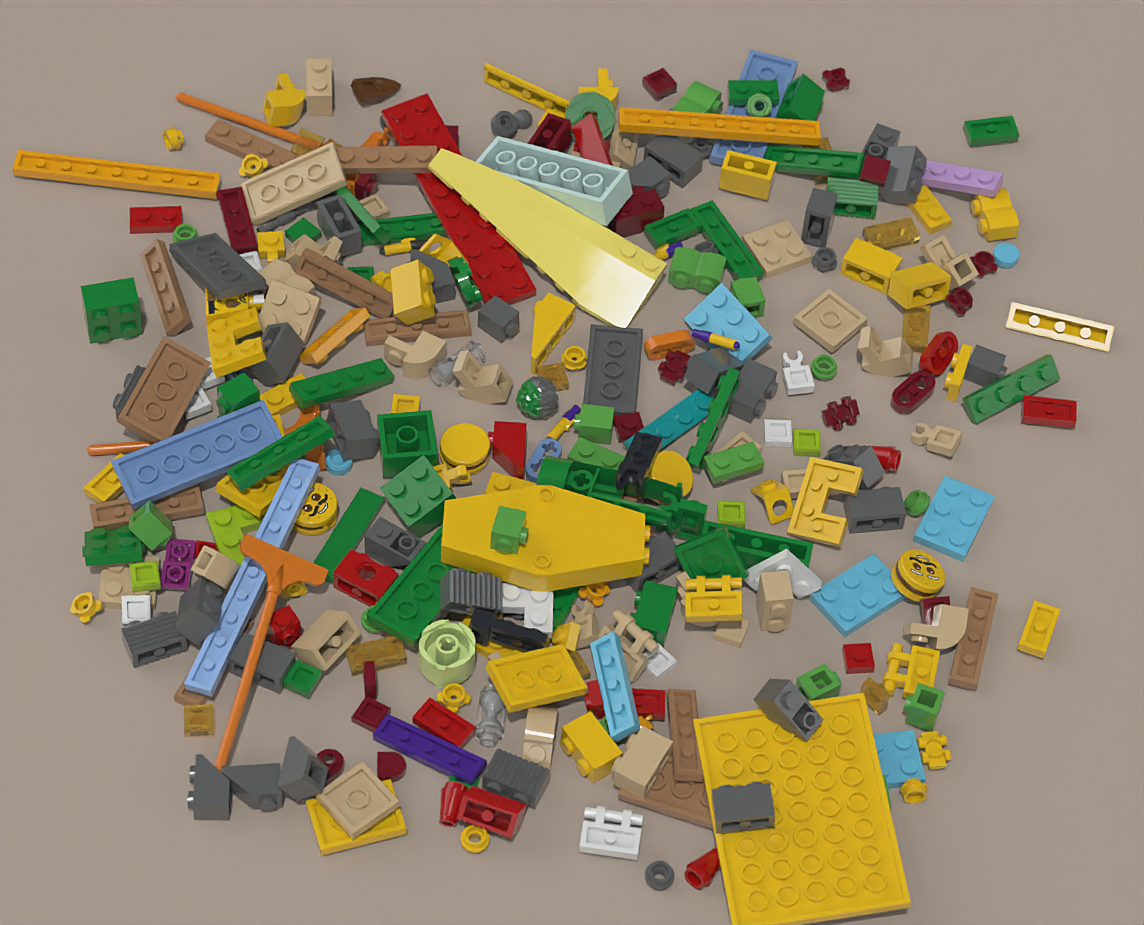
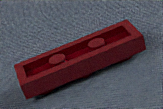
M242 186L217 190V199L230 247L238 254L258 251V244Z

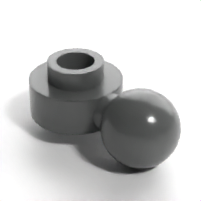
M524 109L516 111L514 115L503 110L492 117L491 128L497 136L506 138L513 134L517 128H529L533 118L531 113Z

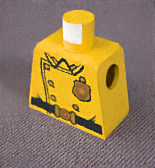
M205 287L207 325L217 319H224L235 315L244 309L248 310L256 307L257 310H261L264 304V294H248L247 292L218 299Z

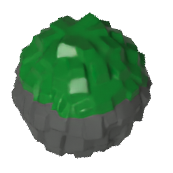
M533 376L521 384L515 402L520 405V410L535 419H544L558 408L557 401L559 398L552 380L542 376Z

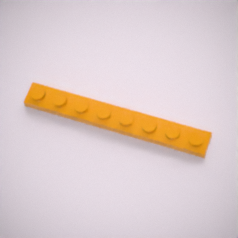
M619 107L618 112L619 132L820 146L821 142L819 121Z
M25 150L17 151L12 169L13 176L217 199V190H219L221 173Z

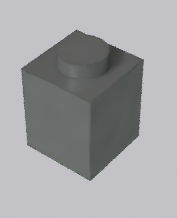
M496 295L478 310V328L501 344L508 337H513L519 330V311Z
M976 345L967 363L964 379L985 387L1004 377L1008 367L1004 366L1006 355Z

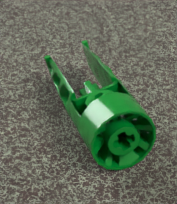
M549 455L544 458L536 483V486H555L644 513L645 525L667 527L668 532L673 531L671 512L624 500L623 494L662 501L663 493L668 492L673 494L679 503L681 498H683L681 482L674 486L647 478V484L643 493L637 495L636 486L633 484L625 485L622 490L616 489L617 469Z

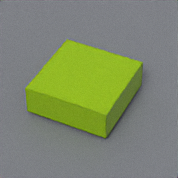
M793 429V456L820 457V430Z
M718 501L717 523L745 529V501Z
M158 561L129 564L133 592L161 589Z

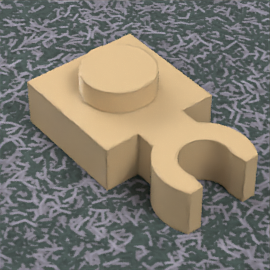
M917 423V433H911L912 443L916 445L927 444L928 451L950 457L953 456L962 440V431L941 425H936L933 430L924 423Z
M588 599L585 600L583 610L576 604L571 609L572 614L575 616V620L571 622L581 625L575 650L588 646L598 639V618L594 616L595 606Z

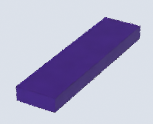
M388 713L372 735L374 741L471 786L474 785L487 766L486 759Z

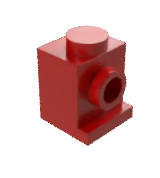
M287 605L273 612L266 637L270 643L277 646H285L292 650L291 646L301 637V626L299 618L291 606Z

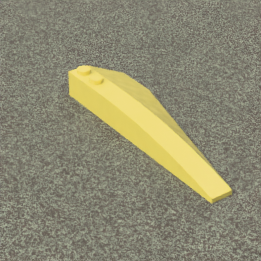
M443 148L440 149L429 163V170L450 189H455L462 195L461 199L467 205H473L480 212L479 216L486 222L490 221L497 228L496 231L519 253L537 264L536 268L543 275L546 273L556 282L555 286L562 292L566 291L579 308L606 324L616 327H628L661 281L667 263L554 198L496 170Z

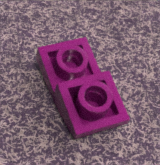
M170 539L167 542L165 561L163 560L161 589L183 591L189 589L196 540Z

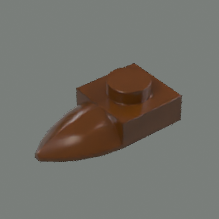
M368 77L353 79L350 86L361 104L382 102L385 96L395 93L401 84L388 78Z

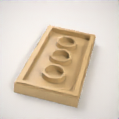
M331 142L240 183L244 192L251 222L254 226H257L345 187L348 183L337 148Z

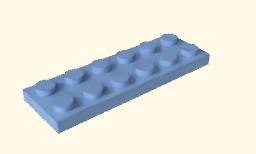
M750 49L739 80H778L780 106L788 84L793 81L798 61ZM729 106L726 115L751 116L747 111V106ZM755 106V109L758 111L763 108V106ZM772 106V110L767 118H775L779 106ZM716 139L710 155V162L722 165L727 150L764 159L770 142Z
M261 400L112 460L111 464L134 510L143 506L149 500L151 502L225 473L228 469L282 438V435L264 400Z

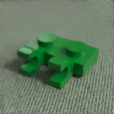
M664 492L662 502L669 504V506L659 505V509L672 513V533H675L674 538L688 541L700 536L706 520L708 505L696 500L681 498L679 503L673 494ZM656 526V531L668 532L667 527Z

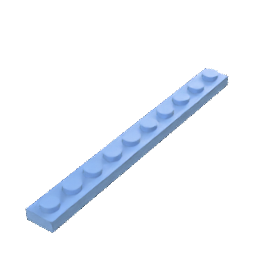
M300 458L290 463L255 538L283 549L319 474L320 466L318 463ZM248 557L244 558L222 604L219 625L206 637L184 682L186 690L210 697L213 696L229 662V656L236 647L267 583V575L263 568Z

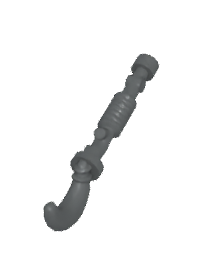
M336 191L277 216L276 220L256 228L257 232L272 231L278 225L282 226L295 219L296 215L309 209L312 211L315 209L318 201L336 196Z

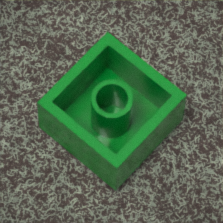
M134 277L81 286L84 318L90 344L143 335L140 304Z
M431 410L377 415V431L379 433V451L383 478L395 477L423 455L432 466H437L438 454Z
M424 455L380 487L398 514L418 538L424 536L443 521L445 500L457 499Z

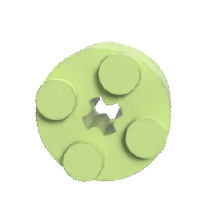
M439 620L428 625L423 630L419 641L418 664L423 676L438 688H444L451 683L459 684L473 674L475 667L476 644L474 634L466 625L460 622L455 624L449 623V620Z

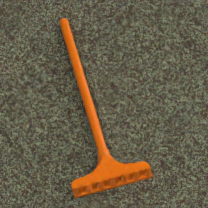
M179 92L176 94V100L180 103L308 149L316 150L327 145L277 126L269 127V124L185 93ZM385 127L383 133L373 132L359 147L387 146L390 141L388 128ZM345 174L348 183L346 187L355 196V181L361 174Z
M320 404L301 408L300 418L293 426L286 429L283 428L284 434L287 435L317 416H321ZM146 440L90 445L87 448V453L92 456L132 453L155 443ZM324 444L304 454L307 461L318 463L320 469H326Z
M244 534L243 539L239 542L240 552L263 568L267 575L268 588L214 766L221 773V767L227 765L277 598L284 588L294 582L306 583L314 587L320 586L324 583L328 573L326 568L249 534Z

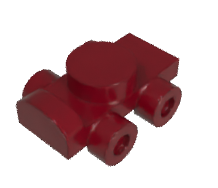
M669 350L665 357V360L669 361V363L661 361L658 367V371L662 372L660 379L673 385L677 379L683 381L686 373L683 370L688 369L686 365L691 356L679 350H676V352Z
M845 396L840 399L841 404H837V401L827 403V409L821 411L825 426L832 425L833 430L843 428L842 421L846 420L847 425L856 423V416L860 415L856 399H851V396Z

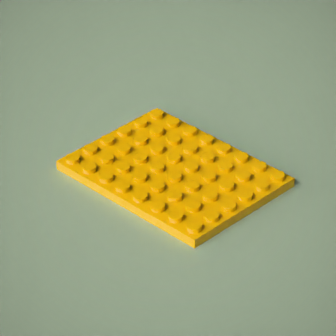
M864 693L808 701L823 718L822 723L808 741H803L771 721L761 709L693 719L731 925H804L911 907ZM756 781L770 783L775 812L774 828L716 834L711 789H717L722 785L745 786Z

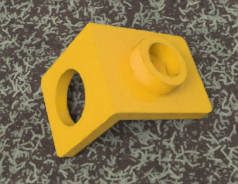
M438 234L432 235L419 250L448 263L447 260L456 256L458 258L463 257L465 262L468 263L452 240ZM441 243L436 250L429 251L433 244Z
M771 479L750 488L751 493L764 500L769 523L775 524L792 517L794 508L788 486ZM778 500H784L786 503L785 511L780 515L774 514V503Z

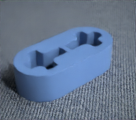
M548 438L538 444L526 465L527 481L537 483L538 474L533 472L538 471L545 458V452L553 450L554 452H550L549 456L561 458L562 447L557 440Z

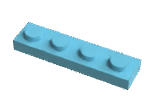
M612 631L590 643L610 737L615 741H619L641 728L620 636Z

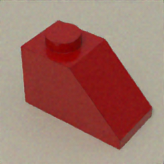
M494 421V432L488 431L490 448H492V459L511 477L523 480L527 423Z

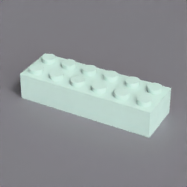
M500 136L495 138L476 161L554 198L605 226L610 223L633 194L629 173L626 169Z

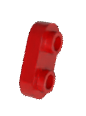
M950 331L939 332L934 336L920 356L922 371L929 372L932 375L943 373L953 359L954 353L958 352V339L954 333Z

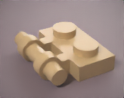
M618 609L612 615V618L618 622L616 628L611 624L605 625L598 635V639L612 631L620 636L629 680L632 683L637 681L650 661L642 653L643 650L646 648L653 654L659 649V644L653 640L654 636L649 631H643L636 624V620L630 614L626 615ZM627 632L636 639L633 644L624 637Z

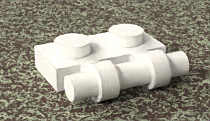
M597 805V808L585 807L584 818L594 819L595 822L583 821L579 852L637 860L641 829L632 828L630 825L642 826L643 814L632 813V810L623 809V812L607 810L606 806ZM604 821L621 823V826L604 824Z

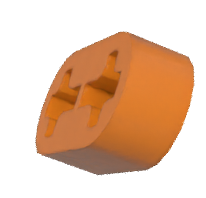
M678 330L655 335L648 338L644 343L645 351L650 360L665 359L669 350L673 352L679 350L683 353H688L695 347V341L689 330Z

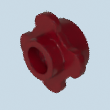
M843 68L831 71L825 70L822 73V77L826 79L825 85L831 91L838 92L850 85V80L845 75L846 70Z
M979 251L974 257H969L979 274L977 275L978 277H983L989 272L995 273L998 270V265L994 263L993 255L987 251Z
M957 287L953 289V293L948 294L945 298L950 307L961 316L966 313L967 308L970 309L973 306L972 295L964 288Z

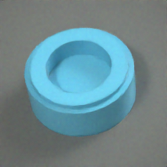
M1010 243L998 244L993 253L995 264L1002 268L1014 267L1018 263L1020 255L1018 248Z
M338 448L332 449L327 453L325 460L326 469L329 473L342 476L350 472L353 465L352 459L342 460Z

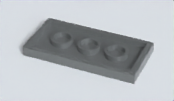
M216 233L169 244V252L218 299L266 288V279Z
M591 324L583 404L614 407V415L636 412L643 329Z

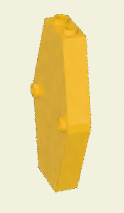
M537 485L445 500L441 562L475 573L489 572L493 574V577H501L504 582L541 592L642 576L643 564H649L650 548H644L645 542H649L650 526L645 525L644 513L550 485ZM499 506L527 511L525 527L529 528L528 537L525 545L520 544L518 554L502 553L498 550L490 549L491 531Z

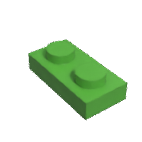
M579 437L567 456L568 460L617 470L621 461L625 458L621 454Z
M754 441L713 453L703 458V464L713 484L764 468V460Z

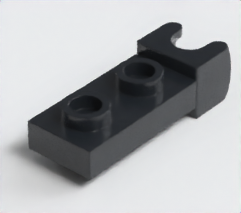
M636 431L625 458L621 461L617 470L615 482L617 490H622L627 484H633L636 486L637 495L643 493L647 484V478L661 449L663 437Z
M475 609L469 623V629L474 634L475 643L485 646L491 642L525 653L546 648L548 644V634L543 633L539 629L526 628L509 620L495 618V613L483 609Z

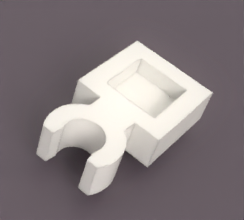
M797 351L796 360L789 359L787 352L783 353L782 365L785 368H783L782 376L788 395L814 392L815 385L809 365L802 366L803 354L801 351Z

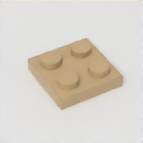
M789 220L742 236L743 243L763 269L765 279L811 263L812 255Z
M272 279L260 312L262 330L259 331L264 333L268 325L288 322L305 343L303 347L305 348L323 298Z
M827 289L794 316L793 324L833 353L860 331L861 328L866 326L868 318L832 290Z
M142 557V561L102 565L98 598L102 602V608L122 609V595H151V610H155L157 590L133 592L129 564L158 561V569L160 570V557Z
M363 761L324 787L323 793L316 795L318 802L352 839L399 807V800Z

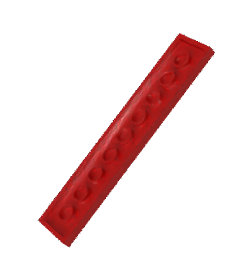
M428 93L381 110V116L398 146H437L438 152L443 148L462 156ZM413 173L448 239L453 241L468 261L473 275L470 279L473 280L475 286L477 285L484 305L495 295L509 305L536 295V287L515 249L496 231L497 228L490 221L486 222L479 216L480 212L473 205H467L461 199L462 195L455 189H450L434 173Z

